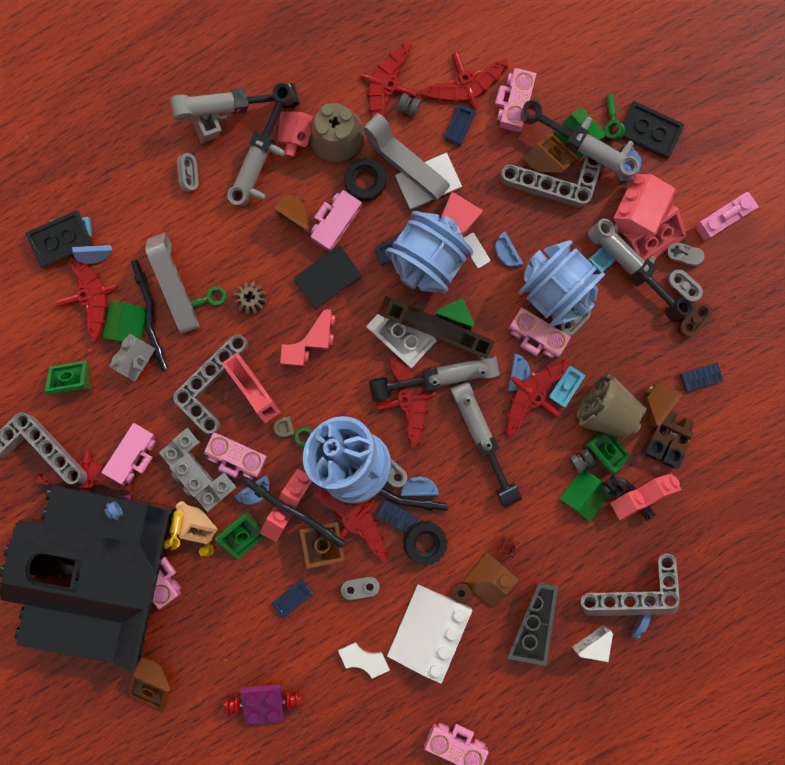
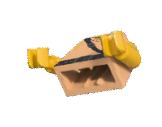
M184 501L179 502L175 506L176 511L171 516L172 522L169 533L171 538L164 542V547L166 549L171 547V550L178 548L180 540L177 536H179L180 539L204 543L205 546L199 548L200 556L207 557L212 555L215 549L211 541L218 529L200 508L188 506Z

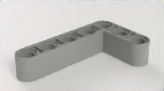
M376 113L364 126L370 146L430 197L437 201L448 190L450 184L441 175L393 137L390 125L382 115Z
M586 156L582 162L576 184L515 165H506L503 168L500 181L508 187L582 208L592 198L602 164L596 162L597 165H591L588 161L590 157ZM511 172L514 175V178H506L505 173ZM583 177H590L591 183L584 182ZM523 178H530L532 184H525ZM547 183L550 186V189L544 190L541 187V184ZM559 189H566L568 195H561ZM577 195H585L586 201L579 200Z
M167 233L148 238L145 250L179 332L183 334L199 328L197 317L171 257L172 246Z
M241 335L232 336L174 393V402L205 433H217L220 430L221 424L198 398L226 371L221 361L223 353H229L231 357L237 352L240 356L246 352L248 341ZM243 340L242 348L235 349V341ZM210 366L216 368L213 376H208L207 369ZM200 379L202 386L200 389L195 390L193 384L196 380ZM183 393L188 395V400L185 403L180 401V396ZM199 406L202 412L200 416L195 417L193 409ZM209 420H213L215 427L209 431L206 424Z
M22 412L18 413L0 430V459L6 458L26 439L66 483L80 486L87 481L85 470L34 416ZM27 418L28 422L23 426V421ZM13 432V438L10 440L9 435ZM37 432H40V437L36 440L35 435ZM52 445L53 449L51 453H48V447ZM64 458L65 465L61 467L60 462ZM77 472L78 478L74 481L73 474Z
M663 554L659 558L660 592L587 593L581 598L583 612L588 616L675 614L679 610L680 601L675 557L671 554ZM669 562L672 564V567L665 568L662 564ZM666 581H671L674 583V585L672 587H666L663 583ZM652 600L655 602V605L649 607L645 605V602ZM673 600L676 604L668 606L665 604V601ZM591 601L595 603V606L588 608L585 604ZM613 601L615 605L609 608L605 606V603ZM633 601L635 605L633 607H627L625 605V602Z

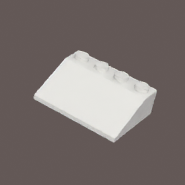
M418 584L387 657L442 684L472 613V608Z

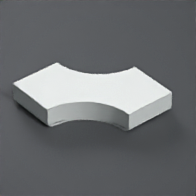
M357 642L338 650L346 669L351 667L361 668L368 672L371 678L390 671L382 651L376 653L366 652L360 648Z

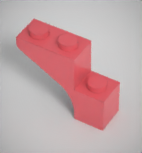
M324 310L302 341L290 345L282 344L281 365L305 367V362H309V351H306V348L329 350V345L333 346L334 334H331V326H335V315H332V310Z
M238 352L222 363L264 423H267L281 413L257 376Z
M297 468L281 492L279 500L296 509L311 485L312 480L305 472ZM275 506L267 517L260 533L277 543L292 516Z
M671 473L655 478L637 490L627 492L610 504L619 520H622L678 493L682 489L679 480Z

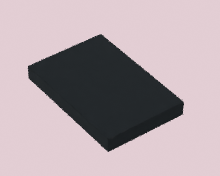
M633 101L622 123L625 127V133L621 138L632 141L635 145L669 159L685 124Z
M78 210L25 233L40 268H45L74 255L72 247L94 246Z
M339 245L296 275L294 280L315 309H317L362 277V275Z

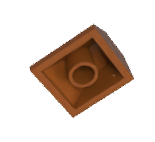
M550 133L533 147L524 160L536 172H563L576 162L578 157L569 148L565 147L553 133Z
M288 194L276 204L274 210L280 219L309 237L311 233L306 207L303 204L304 200L297 195L293 197Z
M659 382L654 385L650 384L645 390L646 396L643 398L644 407H646L647 426L650 428L660 427L682 397V394Z
M486 552L463 580V583L468 585L474 593L493 607L508 594L519 579Z
M142 657L131 677L127 697L163 712L170 690L161 665L157 664L154 660Z

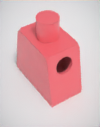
M281 112L277 140L280 143L286 144L285 155L295 157L297 147H306L308 145L314 116L303 112Z
M452 192L441 219L447 216L458 224L463 236L480 218L483 210Z

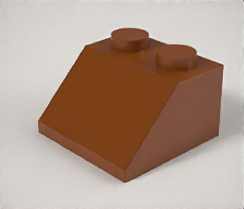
M338 522L321 524L325 528L329 527L332 529L333 533L341 538ZM310 526L297 528L303 565L306 569L345 561L343 547L340 548L329 539L328 541L325 540L319 532Z

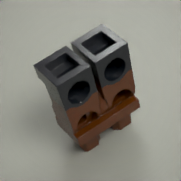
M671 411L660 427L653 428L641 454L656 461L659 460L660 463L673 469H678L694 434L691 431L694 422L687 418H682L680 425L674 424L677 414Z

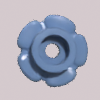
M116 501L106 504L105 513L110 519L118 520L123 515V511Z

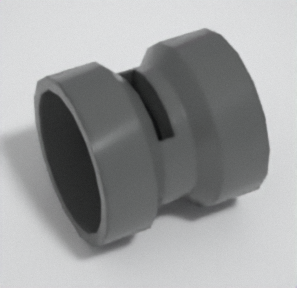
M403 93L397 111L401 113L406 112L409 116L415 118L421 100L418 98L412 99L409 95Z
M587 448L582 450L579 455L569 457L572 466L578 474L584 472L585 468H591L596 465L593 456Z

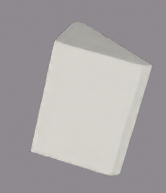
M602 625L572 648L580 657L609 662L613 633Z

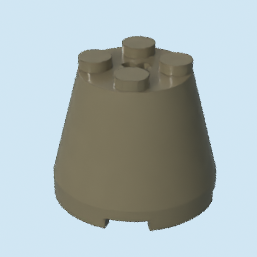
M337 103L325 104L314 116L309 138L310 146L320 159L329 163H344V161L357 155L362 149L365 139L364 126L360 118L344 105Z
M608 373L601 375L594 381L595 387L590 390L588 395H584L579 405L576 416L580 420L579 425L590 430L624 439L631 433L636 434L641 427L639 422L646 412V407L615 377Z

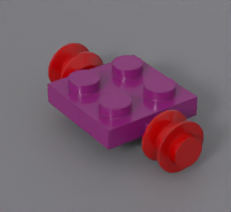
M281 684L241 688L242 701L238 696L235 697V700H230L228 696L227 700L223 701V711L227 713L228 717H230L232 712L239 716L242 708L245 725L284 722V707L289 712L292 707H296L297 711H299V707H303L302 694L299 695L298 691H296L295 695H291L288 691L285 698H282Z

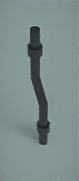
M133 260L131 265L135 273L134 278L136 284H139L146 302V331L152 347L155 348L153 352L154 358H157L161 371H165L169 368L164 357L165 351L160 346L153 328L154 302L146 283L147 277L142 272L138 260Z
M248 477L243 481V484L253 490L256 496L259 498L263 497L281 511L303 521L319 532L325 540L328 541L329 539L340 548L345 544V541L335 535L332 529L329 527L325 528L307 514L285 504L269 493L263 485L259 486Z
M383 488L377 493V495L403 506L419 507L428 511H432V509L448 510V503L433 502L432 499L416 500L402 498Z

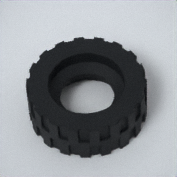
M364 157L352 161L344 174L346 190L361 202H370V200L377 199L385 189L386 174L384 168L380 166L378 161L376 162L372 158ZM362 171H369L374 176V184L368 189L360 188L356 183V176Z
M420 521L413 523L405 532L403 548L412 561L419 565L427 566L440 561V558L445 555L448 542L446 534L439 526L430 521ZM421 534H430L434 539L433 548L429 552H420L416 547L417 538Z

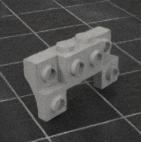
M186 428L170 444L162 449L159 454L170 466L172 477L177 482H182L185 493L188 496L195 497L204 509L209 512L235 490L237 486L234 485L225 472L215 480L210 477L192 453H189L201 442L197 440L189 428Z

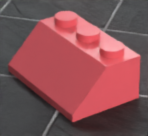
M634 174L614 216L620 233L656 236L676 189L652 174Z
M670 203L656 236L620 233V236L645 261L651 256L657 258L666 252L671 244L679 243L685 239L687 234L679 209Z

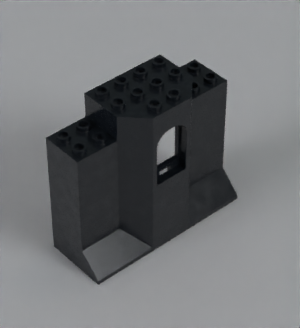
M62 484L52 485V488H49L47 491L46 500H49L47 508L43 510L42 520L24 518L15 523L10 543L6 545L4 550L6 560L5 565H2L0 568V577H2L0 582V600L25 605V607H21L19 619L22 620L20 627L16 628L14 638L17 639L16 645L111 662L130 671H135L142 658L145 634L165 548L164 542L167 539L168 530L172 522L171 516L175 507ZM116 501L121 507L123 515L118 520L110 519L106 515L107 503ZM38 554H47L75 560L70 587L34 580L30 574V565L34 557ZM78 569H81L80 575H79V580L77 581V580H76V577H77Z

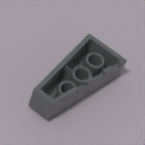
M538 582L507 659L547 666L558 593L557 584Z

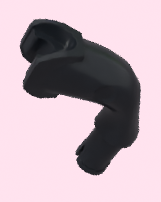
M614 474L600 487L607 497L613 499L627 492L637 490L628 480L616 477ZM650 506L639 511L645 521H649L652 519L651 516L654 517L656 515Z

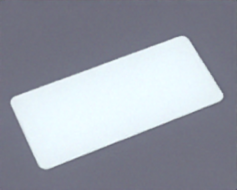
M474 233L464 237V240L474 252L471 258L477 268L490 262L488 255Z

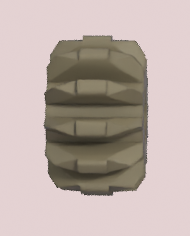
M245 282V289L239 286L237 289L241 293L234 294L236 298H240L235 301V304L240 305V311L245 309L246 314H249L251 309L254 314H257V307L263 310V306L260 303L267 302L266 299L262 298L266 296V292H260L262 286L256 287L255 282H252L250 287ZM252 294L255 299H251L249 302L246 298Z

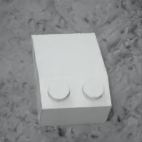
M379 314L366 326L410 368L437 341L431 335L384 318Z

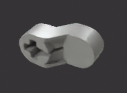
M673 243L668 248V256L672 261L693 267L700 266L704 262V252L699 248L682 243Z

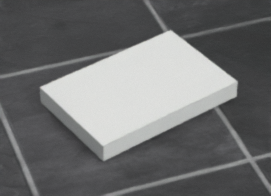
M447 153L425 162L450 184V187L442 196L462 188ZM402 172L395 175L410 210L434 200Z

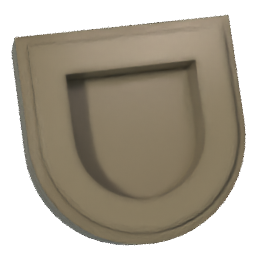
M290 416L280 418L274 423L273 429L277 436L288 437L295 435Z

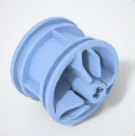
M413 211L410 215L412 220L407 222L406 227L397 240L394 241L392 244L393 248H387L385 253L392 260L397 273L400 275V280L405 285L414 290L418 286L421 291L446 294L448 291L446 285L451 284L452 279L462 264L466 262V257L470 258L474 252L464 240L458 224L447 216L440 219L437 214Z
M571 240L546 247L544 251L551 257L550 259L539 250L527 262L529 265L526 267L524 274L526 284L518 291L519 295L529 293L526 299L546 319L552 315V322L550 323L552 327L576 320L579 316L571 309L572 307L584 317L595 306L594 302L598 293V288L595 284L605 275L603 271L600 274H593L597 268L577 248L572 252L570 251V246L573 243Z
M340 416L321 423L310 434L303 451V465L308 477L318 486L327 489L333 497L346 503H360L372 498L383 488L390 474L391 457L384 442L371 434L362 422L352 417Z

